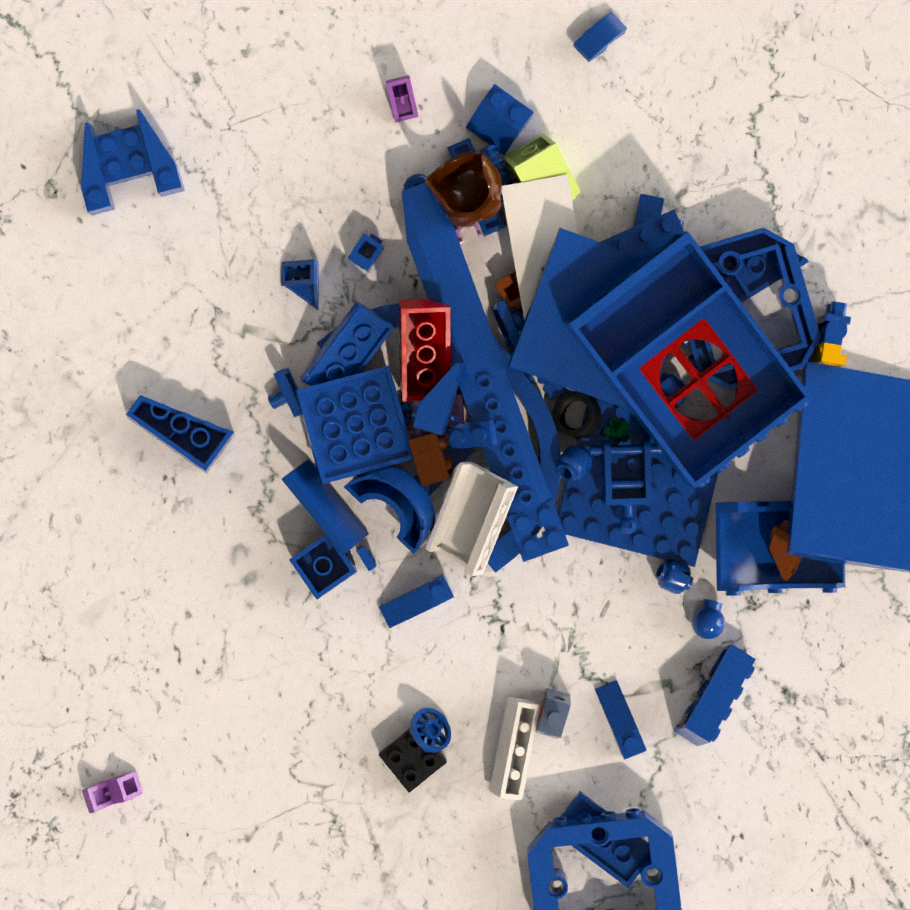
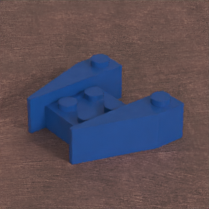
M140 109L136 110L140 125L95 136L93 126L89 122L85 123L81 191L87 212L91 215L115 210L109 186L153 175L157 192L161 197L185 191L179 167Z

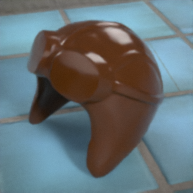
M469 152L453 157L426 177L425 183L453 225L460 227L473 226L476 222L492 218L501 208V175L490 158L483 152Z

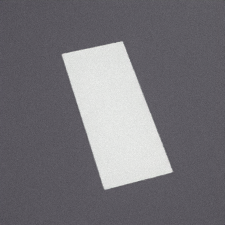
M568 175L502 186V196L524 321L542 275L541 267H544L559 227L578 234Z

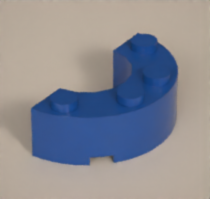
M392 465L355 475L344 486L361 504L366 500L377 499L390 505L398 514L400 520V532L396 538L413 554L427 540L429 533L434 528L435 512L428 491L406 470Z

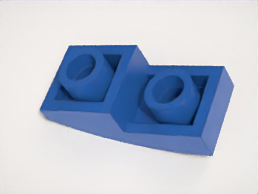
M610 12L589 28L574 42L573 46L590 62L606 51L609 44L625 34L627 27Z

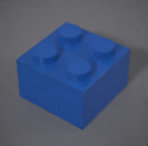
M326 534L289 559L316 600L358 571L347 554L343 555Z

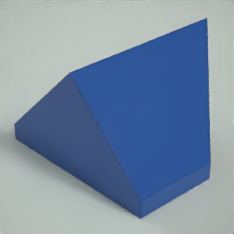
M318 260L282 262L281 286H285L319 311Z

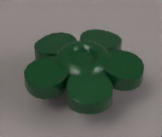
M617 418L610 419L608 421L609 427L603 429V436L610 437L611 445H618L620 441L627 442L630 436L627 432L623 431L629 429V424L626 421L619 423Z

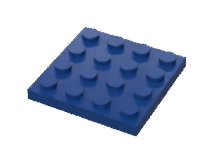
M390 366L295 391L321 485L413 460L408 442L409 434Z

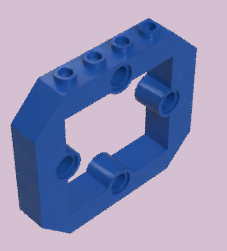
M760 228L700 246L714 267H717L725 275L738 273L742 268V259L773 250L782 286L777 290L776 299L781 306L790 309L799 341L776 350L792 371L804 368L821 336L794 244L765 228ZM727 256L735 259L736 264L732 270H727L723 266V260ZM787 289H792L795 292V299L790 303L786 302L783 297ZM698 339L684 341L685 347L689 346L692 354L688 356V359L698 372H702L715 362L710 342ZM731 363L726 364L708 378L728 390L737 388L736 372Z
M638 808L627 809L625 813L606 811L599 816L581 814L574 819L557 817L553 821L547 822L527 847L534 910H559L558 899L564 897L568 891L566 873L559 868H554L551 848L586 843L601 847L612 840L646 836L648 837L650 857L644 859L640 864L639 871L642 882L646 886L654 888L656 910H682L671 830L645 810L640 811ZM596 827H601L604 829V832L601 835H595L592 833V830ZM654 868L658 870V873L654 876L646 874L649 869ZM559 880L562 884L559 887H552L550 882Z

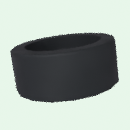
M578 391L567 392L560 396L552 411L556 428L562 434L574 438H585L593 434L601 420V409L598 402L592 396ZM574 401H582L588 406L589 415L587 421L580 428H570L565 422L566 410Z

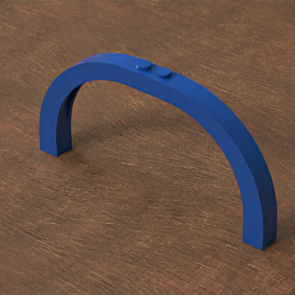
M390 304L371 309L393 321L396 327H399V304ZM335 329L317 342V345L320 347V349L324 346V344L330 338ZM494 337L513 392L532 421L539 446V464L554 502L560 481L556 460L561 455L556 426L545 401L533 385L536 382L531 374L508 366L513 351L508 353ZM535 524L533 525L534 530L531 531L532 535H537L542 528ZM511 528L497 539L489 558L488 564L495 573L520 554Z

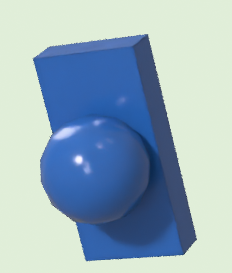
M505 300L496 303L491 309L508 349L512 351L515 348L519 333L524 324V316L522 310L510 312Z

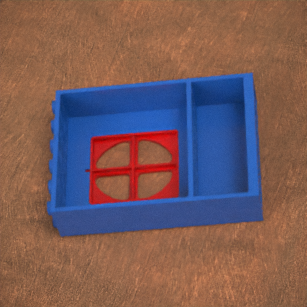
M688 231L676 233L563 321L564 325L683 481L694 489L696 487L702 488L711 480L710 477L714 473H721L730 466L729 462L736 456L738 458L744 456L750 450V445L766 439L769 436L768 431L775 426L778 428L784 425L789 420L788 416L794 411L797 413L803 410L808 405L807 401L812 398ZM686 340H704L720 348L722 356L705 370L698 372L682 352L680 345ZM672 353L689 374L690 381L673 395L666 397L661 389L660 368L664 357ZM731 363L736 372L737 391L731 405L724 407L707 385V379L723 366ZM699 388L714 407L717 414L710 420H693L678 413L675 410V404L692 390Z

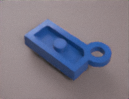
M450 414L449 420L453 422V428L447 425L446 433L449 434L451 449L493 446L497 444L494 420L460 423L455 415Z

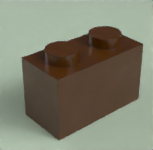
M426 432L411 436L408 442L421 486L450 479L454 465L451 457L447 458L446 456L447 441L444 434L439 435Z

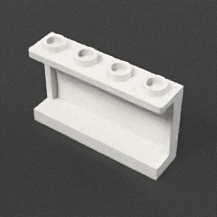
M471 461L460 462L453 470V479L450 487L444 493L445 500L441 509L436 514L434 528L427 537L426 550L429 552L437 551L466 567L465 573L475 576L483 574L518 486Z

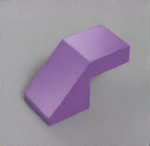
M133 771L82 790L89 813H94L110 805L126 802L143 794L137 773Z

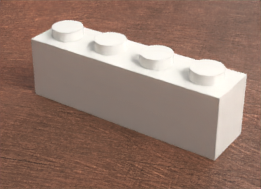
M507 696L489 791L499 798L522 800L540 710V705L529 699Z

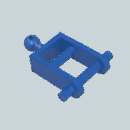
M643 438L642 445H610L609 439L602 440V446H590L589 453L590 456L602 455L603 505L623 506V518L619 526L623 533L631 534L637 529V521L633 518V505L652 504L651 454L663 453L656 444H650L649 438ZM642 454V479H611V455ZM643 488V498L612 499V489Z

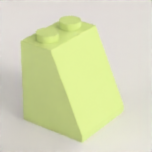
M544 133L502 157L517 183L568 175L572 201L576 199V195L581 193L557 144Z

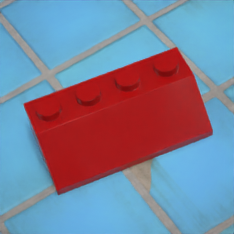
M399 299V367L402 401L423 400L451 369L450 305L427 299Z

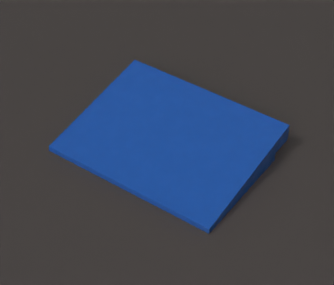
M807 362L803 368L802 384L812 398L807 401L808 405L799 412L786 554L808 557L810 560L910 573V380Z

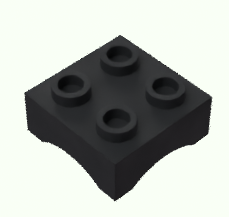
M409 729L379 752L380 758L408 793L447 763V760L440 751L435 753L423 751L415 742Z

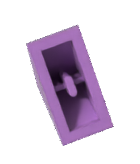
M410 76L387 80L386 88L395 123L419 117Z

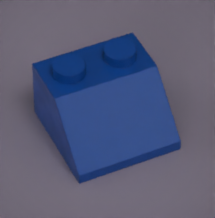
M494 84L479 104L466 128L487 144H495V149L505 156L533 117L534 112Z

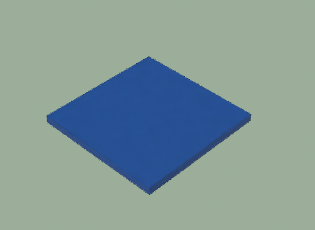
M559 227L508 366L628 409L564 325L563 321L641 262L643 258ZM666 356L664 357V359H663V361H662L661 368H662V366H663V363H664V360H665Z

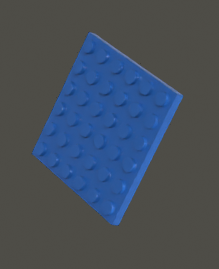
M593 397L601 409L599 426L593 434L585 438H578L576 446L583 447L588 452L590 446H602V440L610 438L603 436V429L609 427L608 421L612 418H617L619 423L626 421L629 424V429L623 431L629 434V440L627 442L620 441L618 445H642L643 438H649L650 444L655 443L629 409ZM587 405L585 408L581 427L585 424L589 415ZM685 416V417L690 418V419H693V420H700V419H696V418H692V417ZM642 454L611 455V479H642ZM651 454L652 504L633 505V518L637 521V529L631 534L623 533L619 526L623 518V506L603 505L602 455L591 456L592 467L580 480H567L558 515L565 535L664 560L674 559L688 566L695 567L718 472L710 477V482L704 487H696L694 489L683 481L664 454ZM643 488L612 489V499L643 498Z

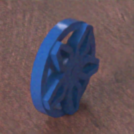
M423 708L413 715L409 732L423 751L435 753L448 746L451 740V728L442 713L433 708ZM426 713L431 714L436 718L431 719ZM442 726H443L444 731H445V736H444V734L441 732ZM434 744L440 745V747H433V746H434Z

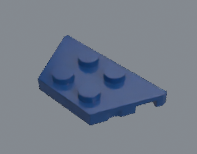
M773 250L742 259V268L738 273L734 275L724 274V280L741 303L781 279ZM797 254L800 267L809 262L807 258ZM731 256L725 257L723 260L724 268L732 270L735 267V259Z

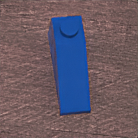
M457 362L419 403V406L416 405L412 413V419L415 420L413 427L439 435L446 432L465 362Z
M442 574L379 606V609L389 628H392L454 598V595Z
M616 680L596 688V694L623 759L625 760L647 751L618 681Z

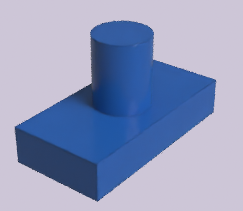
M289 368L274 373L273 375L281 390L268 396L270 405L273 409H276L287 403L294 417L301 416L295 392L298 390V387Z

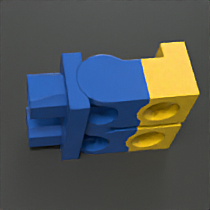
M832 301L831 304L826 305L825 315L818 318V325H822L819 328L821 338L815 347L814 363L836 367L846 365L847 356L840 354L842 340L847 334V325H850L851 317L845 316L847 303Z

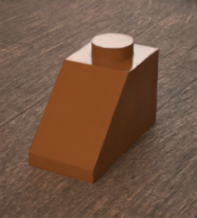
M785 519L779 526L775 525L769 536L772 539L769 549L782 578L787 581L796 572L802 556L786 554L789 521Z

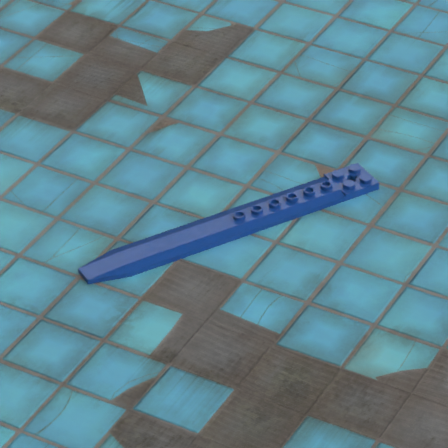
M425 183L402 191L407 243L427 299L450 305L451 365L453 367L459 361L465 362L459 387L472 422L494 420L497 444L482 446L489 470L518 486L507 513V519L522 561L526 562L567 547L569 544L454 226ZM535 524L545 529L540 538L537 535L531 534Z

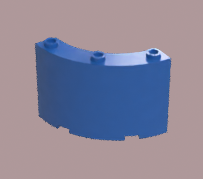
M791 501L715 503L717 591H726V596H739L740 591L768 589V593H782V589L822 588L823 593H837V588L845 587V564L810 560L808 557H802L796 572L786 581L782 578L770 552L769 546L772 539L769 536L775 525L779 526L785 519L789 521Z

